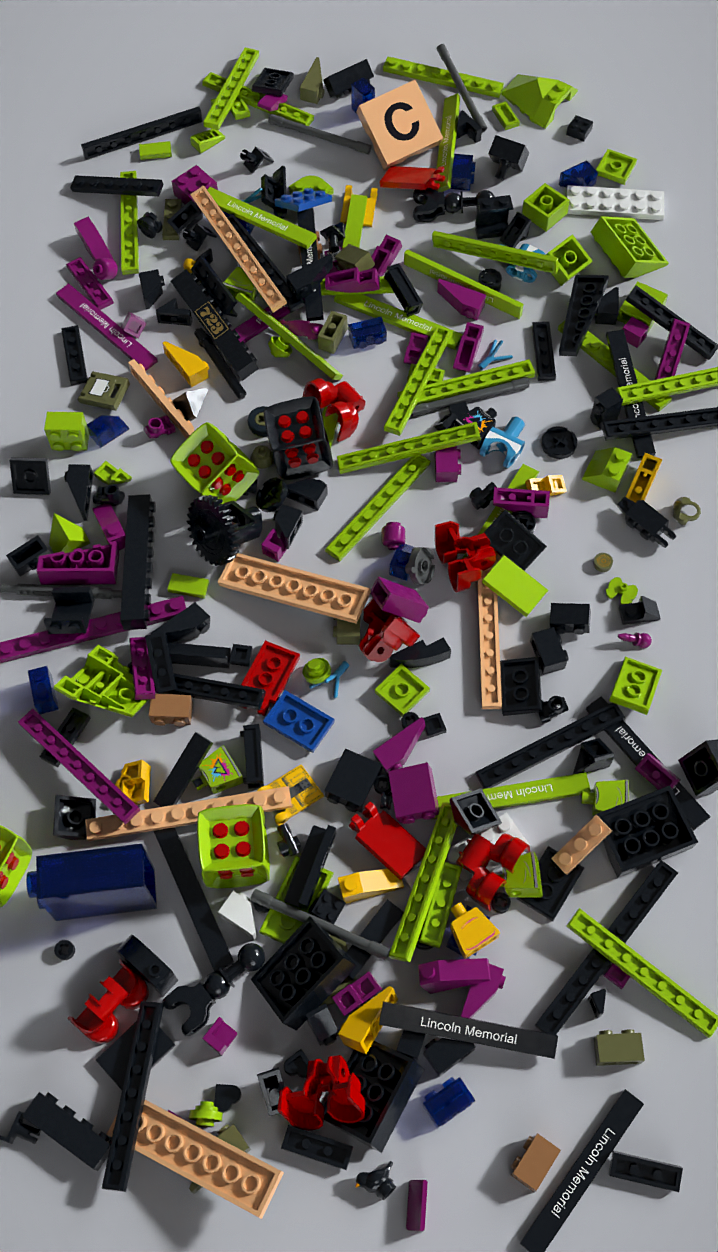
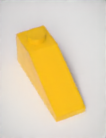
M166 341L162 342L164 354L191 388L209 378V366L198 355Z
M648 453L644 454L626 498L635 503L638 500L645 501L662 464V459Z
M388 869L357 872L338 878L342 900L346 904L404 888L402 879L399 880Z
M387 987L349 1015L346 1022L341 1025L338 1033L345 1046L367 1054L383 1026L379 1025L383 1001L395 1004L398 1001L393 987Z

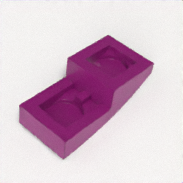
M266 94L258 102L257 106L268 111L278 110L280 103L287 102L288 96L284 94L282 96Z
M411 333L403 363L417 364L427 345L428 335Z
M368 971L332 998L343 1015L346 1016L383 989L371 972Z

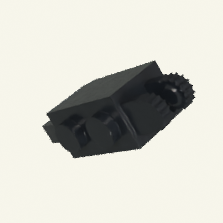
M624 497L617 504V507L625 515L626 524L632 529L636 528L645 540L656 541L659 545L666 548L668 542L660 535L664 533L672 540L677 537L668 528L669 520L644 500H638L635 503Z

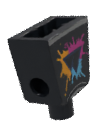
M475 407L457 418L454 427L477 422L481 440L470 443L479 450L490 429L496 425L494 418L497 416V412L493 408H489L485 412L480 407Z

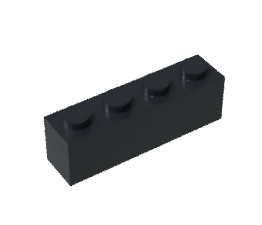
M39 1092L22 1116L92 1169L98 1171L109 1155L112 1138L102 1131L99 1135L92 1130L93 1124L84 1118L81 1121L74 1117L76 1112L67 1105L63 1108L56 1103L59 1099L49 1092L46 1095Z

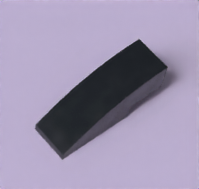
M444 637L429 645H426L421 640L411 647L408 646L392 654L389 658V666L397 668L402 664L406 668H418L436 664L450 658L451 648Z

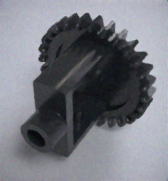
M212 495L198 497L193 500L194 502L190 503L191 507L188 508L190 513L187 514L190 520L186 521L190 525L187 530L192 533L189 537L194 539L192 544L197 545L196 551H200V557L205 556V561H209L211 565L222 566L232 562L236 558V554L239 553L238 548L241 546L240 544L259 538L262 533V514L255 506L244 509L233 500L221 504L223 500Z

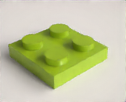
M607 149L596 168L595 175L625 185L637 163V159Z
M402 664L375 689V693L402 717L430 692V688Z

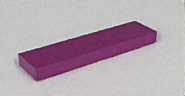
M81 257L66 264L67 269L97 308L102 310L114 304L113 299Z
M675 318L672 320L654 380L675 376L691 325L690 323Z
M145 637L129 638L135 700L155 699L154 679Z

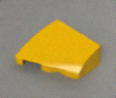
M143 760L127 763L121 771V777L115 783V786L136 805L149 803L151 766Z

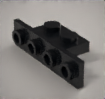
M282 165L273 173V179L266 174L261 177V202L274 209V215L281 219L287 215V209L276 207L275 199L286 195V167Z

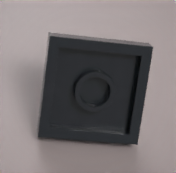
M10 458L13 494L49 495L51 493L47 458Z

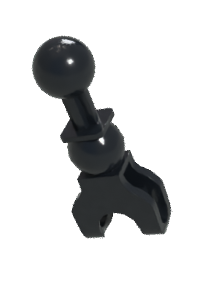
M426 188V190L415 189L413 199L417 204L423 205L414 208L413 218L417 222H431L438 216L445 215V211L454 214L461 210V213H463V207H477V199L495 196L489 190L480 191L476 197L463 198V191H460L461 196L454 192L444 196V192H438L432 188Z
M255 943L245 944L238 952V960L225 971L219 967V971L207 975L203 984L198 983L194 987L178 986L163 999L162 1004L169 1010H173L182 1004L189 1005L191 1010L190 1017L181 1027L182 1033L185 1036L193 1035L207 1024L210 1008L216 1003L215 999L225 997L230 987H235L232 982L245 970L256 971L263 966L265 962L263 948Z

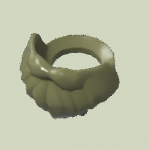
M681 497L674 502L673 517L679 524L686 525L688 521H694L699 518L701 508L697 503L692 502L690 498ZM684 505H692L697 509V513L693 516L680 512Z

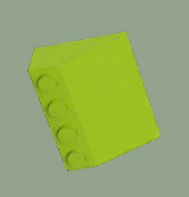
M601 216L590 231L594 236V240L600 244L603 252L609 256L612 264L618 268L621 276L624 278H637L669 264L634 218Z

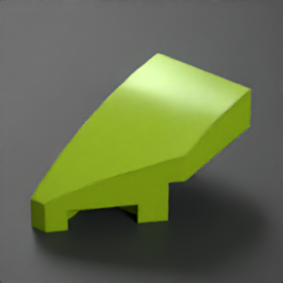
M106 460L94 472V476L107 485L120 484L132 480V477L121 468L119 470Z

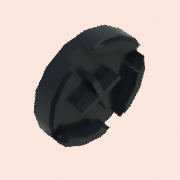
M556 426L549 428L543 434L541 447L548 456L554 459H565L574 454L577 448V438L568 428Z
M277 477L264 482L262 490L259 489L257 492L256 505L267 513L278 509L287 497V484Z

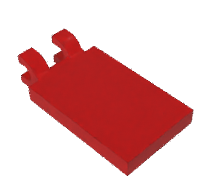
M390 166L380 180V187L418 190L432 188L438 190L440 183H435L433 180L439 182L445 180V176L439 174L443 173L444 167L436 169Z
M266 640L241 684L266 691L261 709L257 711V714L265 716L270 703L275 704L300 659L299 653Z
M370 801L365 805V810L362 812L369 820L364 823L362 818L356 813L351 818L349 827L358 833L355 839L401 880L423 859L426 848L387 812L383 810L379 813L376 806Z

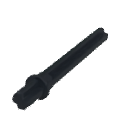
M197 328L194 335L198 339L199 345L205 349L237 398H245L246 391L212 343V338L207 336L202 328Z

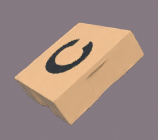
M416 80L359 105L356 111L365 132L373 143L376 155L384 170L404 162L413 155L421 154L440 145L443 140V136Z

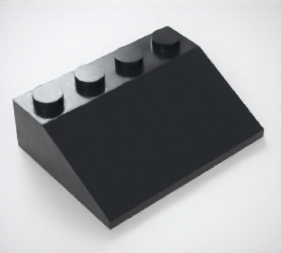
M671 786L595 814L612 830L603 839V843L617 878L690 850L698 843Z
M309 916L251 978V981L280 1021L297 1031L307 1020L306 1014L318 1008L357 965L330 935Z
M374 1041L367 1054L353 1050L347 1062L349 1074L354 1073L361 1083V1094L365 1099L364 1118L355 1123H344L335 1120L327 1113V1099L324 1104V1120L382 1153L425 1069L414 1059Z

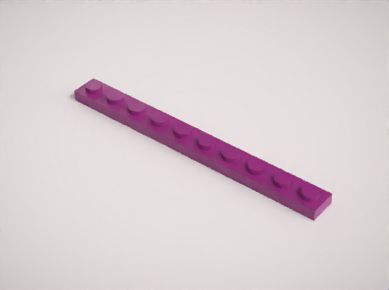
M179 596L148 605L150 621H147V626L170 620L186 609L184 597ZM121 612L90 619L86 633L48 634L47 630L0 642V663L129 630L123 629L120 621Z

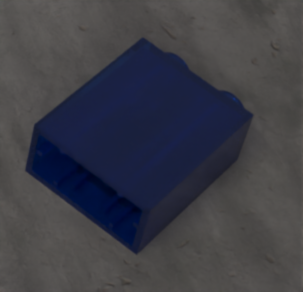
M142 844L36 856V871L27 873L26 885L29 898H37L39 909H46L55 921L157 909L155 868Z

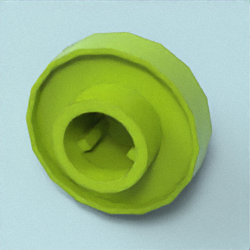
M272 336L268 341L271 354L274 357L288 358L291 355L292 348L282 337Z
M315 658L305 664L302 674L308 683L319 684L330 676L331 666L326 659Z
M200 1101V1105L195 1106L194 1110H189V1119L196 1121V1126L214 1127V1122H222L223 1113L218 1111V1107H214V1102Z

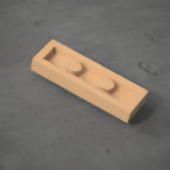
M595 815L551 859L565 874H568L612 830L599 816Z

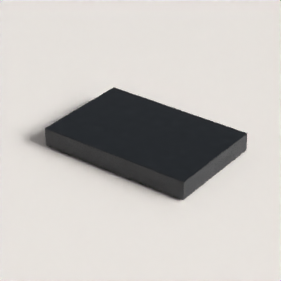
M264 68L252 85V92L282 96L293 80L294 73Z
M506 509L484 531L490 540V547H493L501 557L505 555L524 571L547 547Z
M539 657L501 660L503 716L543 712Z
M548 846L539 860L543 897L517 898V900L549 920L554 921L583 872L584 867L578 864L570 873L565 874L551 859L558 851Z
M136 1022L96 1059L98 1064L121 1090L123 1089ZM160 1027L151 1069L176 1046Z

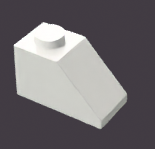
M233 891L218 913L222 919L255 940L257 934L253 910L249 902L250 898L242 892L237 894Z

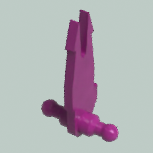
M305 320L279 321L283 325H288V330L294 335L305 336L310 340H316L323 327V324L310 323V321Z

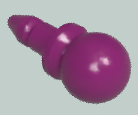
M636 632L634 635L626 633L617 635L619 639L632 642L634 646L647 648L652 643V639L647 633L640 634Z

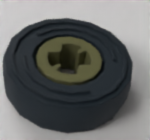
M266 406L253 409L248 416L249 429L257 436H267L264 422V409L267 408Z

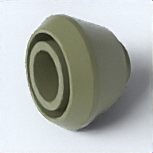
M264 445L257 446L250 456V460L259 469L268 468L274 463L272 451Z

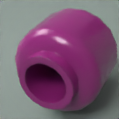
M98 258L95 260L93 273L97 279L111 280L116 277L118 267L113 259Z
M386 523V526L381 530L382 544L388 547V550H398L400 546L405 544V528L401 526V523Z

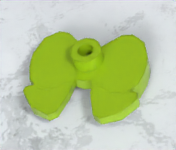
M614 577L606 589V596L612 599L619 593L622 595L620 604H630L636 598L638 588L635 585L628 586L622 582L621 578Z

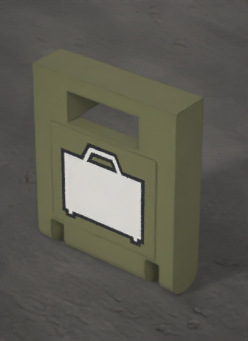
M92 371L91 377L88 378L80 393L81 396L77 400L81 404L116 411L130 385L128 378ZM116 386L118 392L114 398H111L110 396Z

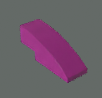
M89 216L74 223L77 234L94 261L98 258L113 259Z
M387 234L381 245L376 247L371 256L375 263L372 268H376L380 277L387 271V267L391 266L402 248L400 240Z
M355 267L327 274L325 276V288L330 291L347 293L380 290V276L376 268L359 271Z
M467 322L453 369L470 373L483 336L484 326Z

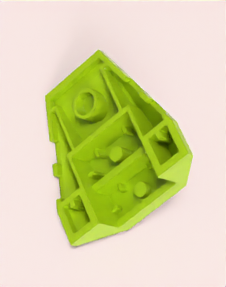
M517 74L502 91L501 95L512 105H517L522 114L525 113L529 116L531 122L546 129L554 120L555 109L564 99L570 101L578 92V89L560 80Z
M97 645L87 655L85 666L72 678L65 675L53 688L75 701L129 717H133L149 700H135L133 675L130 673V669L127 666H123L114 653L100 645Z

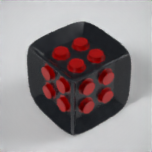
M316 397L296 398L271 405L264 409L267 437L272 449L273 460L281 479L302 478L322 473L333 467L332 453L324 428L323 415Z

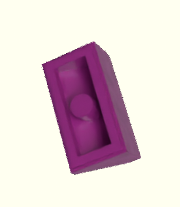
M647 753L634 768L658 790L667 786H671L673 789L681 781L680 778L650 753Z
M427 1180L409 1181L406 1230L423 1232L425 1230Z

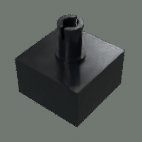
M495 135L488 153L493 162L500 164L495 178H501L504 181L509 167L523 171L529 156L526 145Z
M718 739L706 740L678 760L695 796L709 795L718 790Z

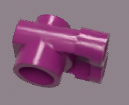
M167 415L151 418L148 421V425L144 427V431L149 439L176 432L174 424L170 422Z

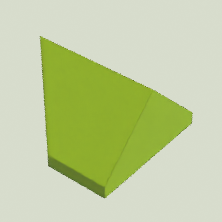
M55 513L53 514L49 546L53 553L62 551L69 553L74 551V549L90 544V540L82 527Z

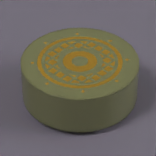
M599 553L595 556L593 565L596 570L607 572L612 567L613 558L607 553Z

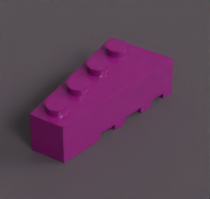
M112 541L109 542V545L104 546L97 544L93 545V548L84 550L77 548L69 553L62 551L39 556L36 572L41 585L116 584L119 563L117 542Z

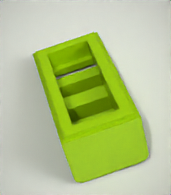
M215 129L197 133L190 137L191 145L199 153L205 152L225 139V136Z

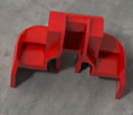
M321 378L307 382L302 397H316L320 408L328 406L325 412L326 417L334 413L339 415L337 422L341 427L337 442L351 437L357 429L359 422L357 412L365 407L366 401L363 399V396H360L347 381L340 382L335 386Z
M453 521L435 525L434 541L436 552L442 564L448 563V576L453 590L460 592L469 589L471 582L478 581L481 578L482 571L490 568L495 563L496 554L494 548L489 547V538H487L485 533L472 537H460L459 524ZM458 554L467 555V557L462 560H456Z
M373 598L363 609V620L369 624V627L358 646L367 659L371 661L384 662L402 644L411 647L420 637V634L410 627L405 619L381 610Z
M475 833L471 840H467L468 844L463 852L459 851L458 854L460 856L456 860L459 866L473 874L466 892L474 902L489 912L491 911L490 902L499 887L507 882L496 873L490 872L486 868L491 860L497 862L513 874L514 866L524 851L526 853L530 852V845L510 834H502L496 843L492 844L481 835Z
M122 959L119 960V964L123 967L113 978L109 976L105 981L99 982L107 990L102 998L98 1001L89 993V998L85 1002L87 1006L77 1019L71 1016L67 1018L87 1038L96 1044L109 1043L117 1035L119 1024L113 1011L119 1005L126 1009L134 1010L140 1008L141 1001L146 1002L148 999V985Z
M341 1055L329 1056L327 1063H323L321 1059L308 1061L307 1079L304 1083L303 1091L293 1092L288 1086H285L280 1091L277 1111L296 1128L316 1130L322 1127L324 1122L325 1109L319 1101L322 1092L329 1091L327 1113L335 1120L344 1123H355L364 1118L365 1099L361 1094V1083L354 1073L349 1074V1068Z

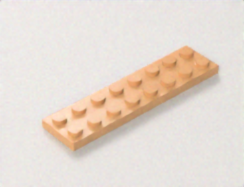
M239 553L236 554V558L232 562L227 563L218 580V584L221 587L357 624L371 593L370 588Z
M147 1100L144 1101L135 1145L136 1151L260 1219L263 1218L284 1172ZM116 1117L107 1132V1135L110 1137L113 1136Z

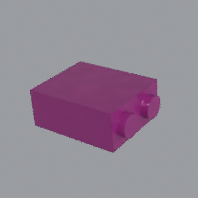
M377 577L370 590V595L381 610L421 623L427 614L429 606L417 591Z
M428 762L388 771L395 815L400 823L411 824L415 820L422 818L429 820L439 814L432 768Z

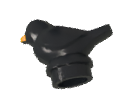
M390 1161L382 1169L360 1172L356 1177L355 1187L365 1188L369 1193L375 1192L377 1197L385 1200L396 1188L393 1180L389 1178V1171L393 1166V1162Z

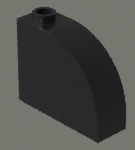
M131 934L116 950L163 997L178 982L173 971L134 935Z

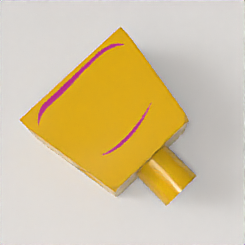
M460 902L450 909L456 917L451 922L450 929L464 959H467L499 938L500 931L477 907L467 912Z

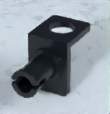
M256 146L252 152L244 149L242 152L246 154L240 153V158L245 160L244 166L251 173L255 172L264 159L271 163L274 162L267 152Z
M343 222L320 231V234L328 241L331 253L339 251L338 241L345 238Z
M196 224L193 230L186 228L185 232H183L186 244L195 251L199 250L207 235L214 238L217 237L209 228Z
M19 1111L7 1138L0 1135V1140L13 1144L14 1139L19 1137L32 1144H36L38 1138L31 1136L30 1133L40 1136L41 1130L24 1124V1117L22 1116L24 1112Z

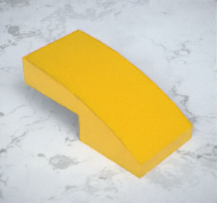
M548 475L545 478L528 479L525 481L527 490L550 491V496L567 492L562 475Z

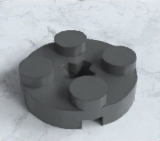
M414 547L409 563L405 566V571L410 575V579L414 584L425 585L424 583H429L434 575L435 565H432L431 560L434 559V554L427 547Z

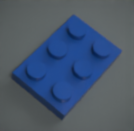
M305 188L302 192L295 191L292 195H282L281 198L275 199V206L300 212L332 202V195L326 194L325 191H313L312 188Z
M286 690L263 720L265 725L314 753L335 722L334 718Z

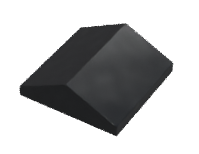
M481 788L452 797L449 800L454 822L469 835L502 824Z
M56 795L53 836L67 840H87L85 819L96 818V799Z

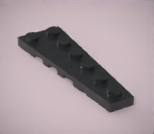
M575 275L559 348V356L577 357L608 285L609 275Z

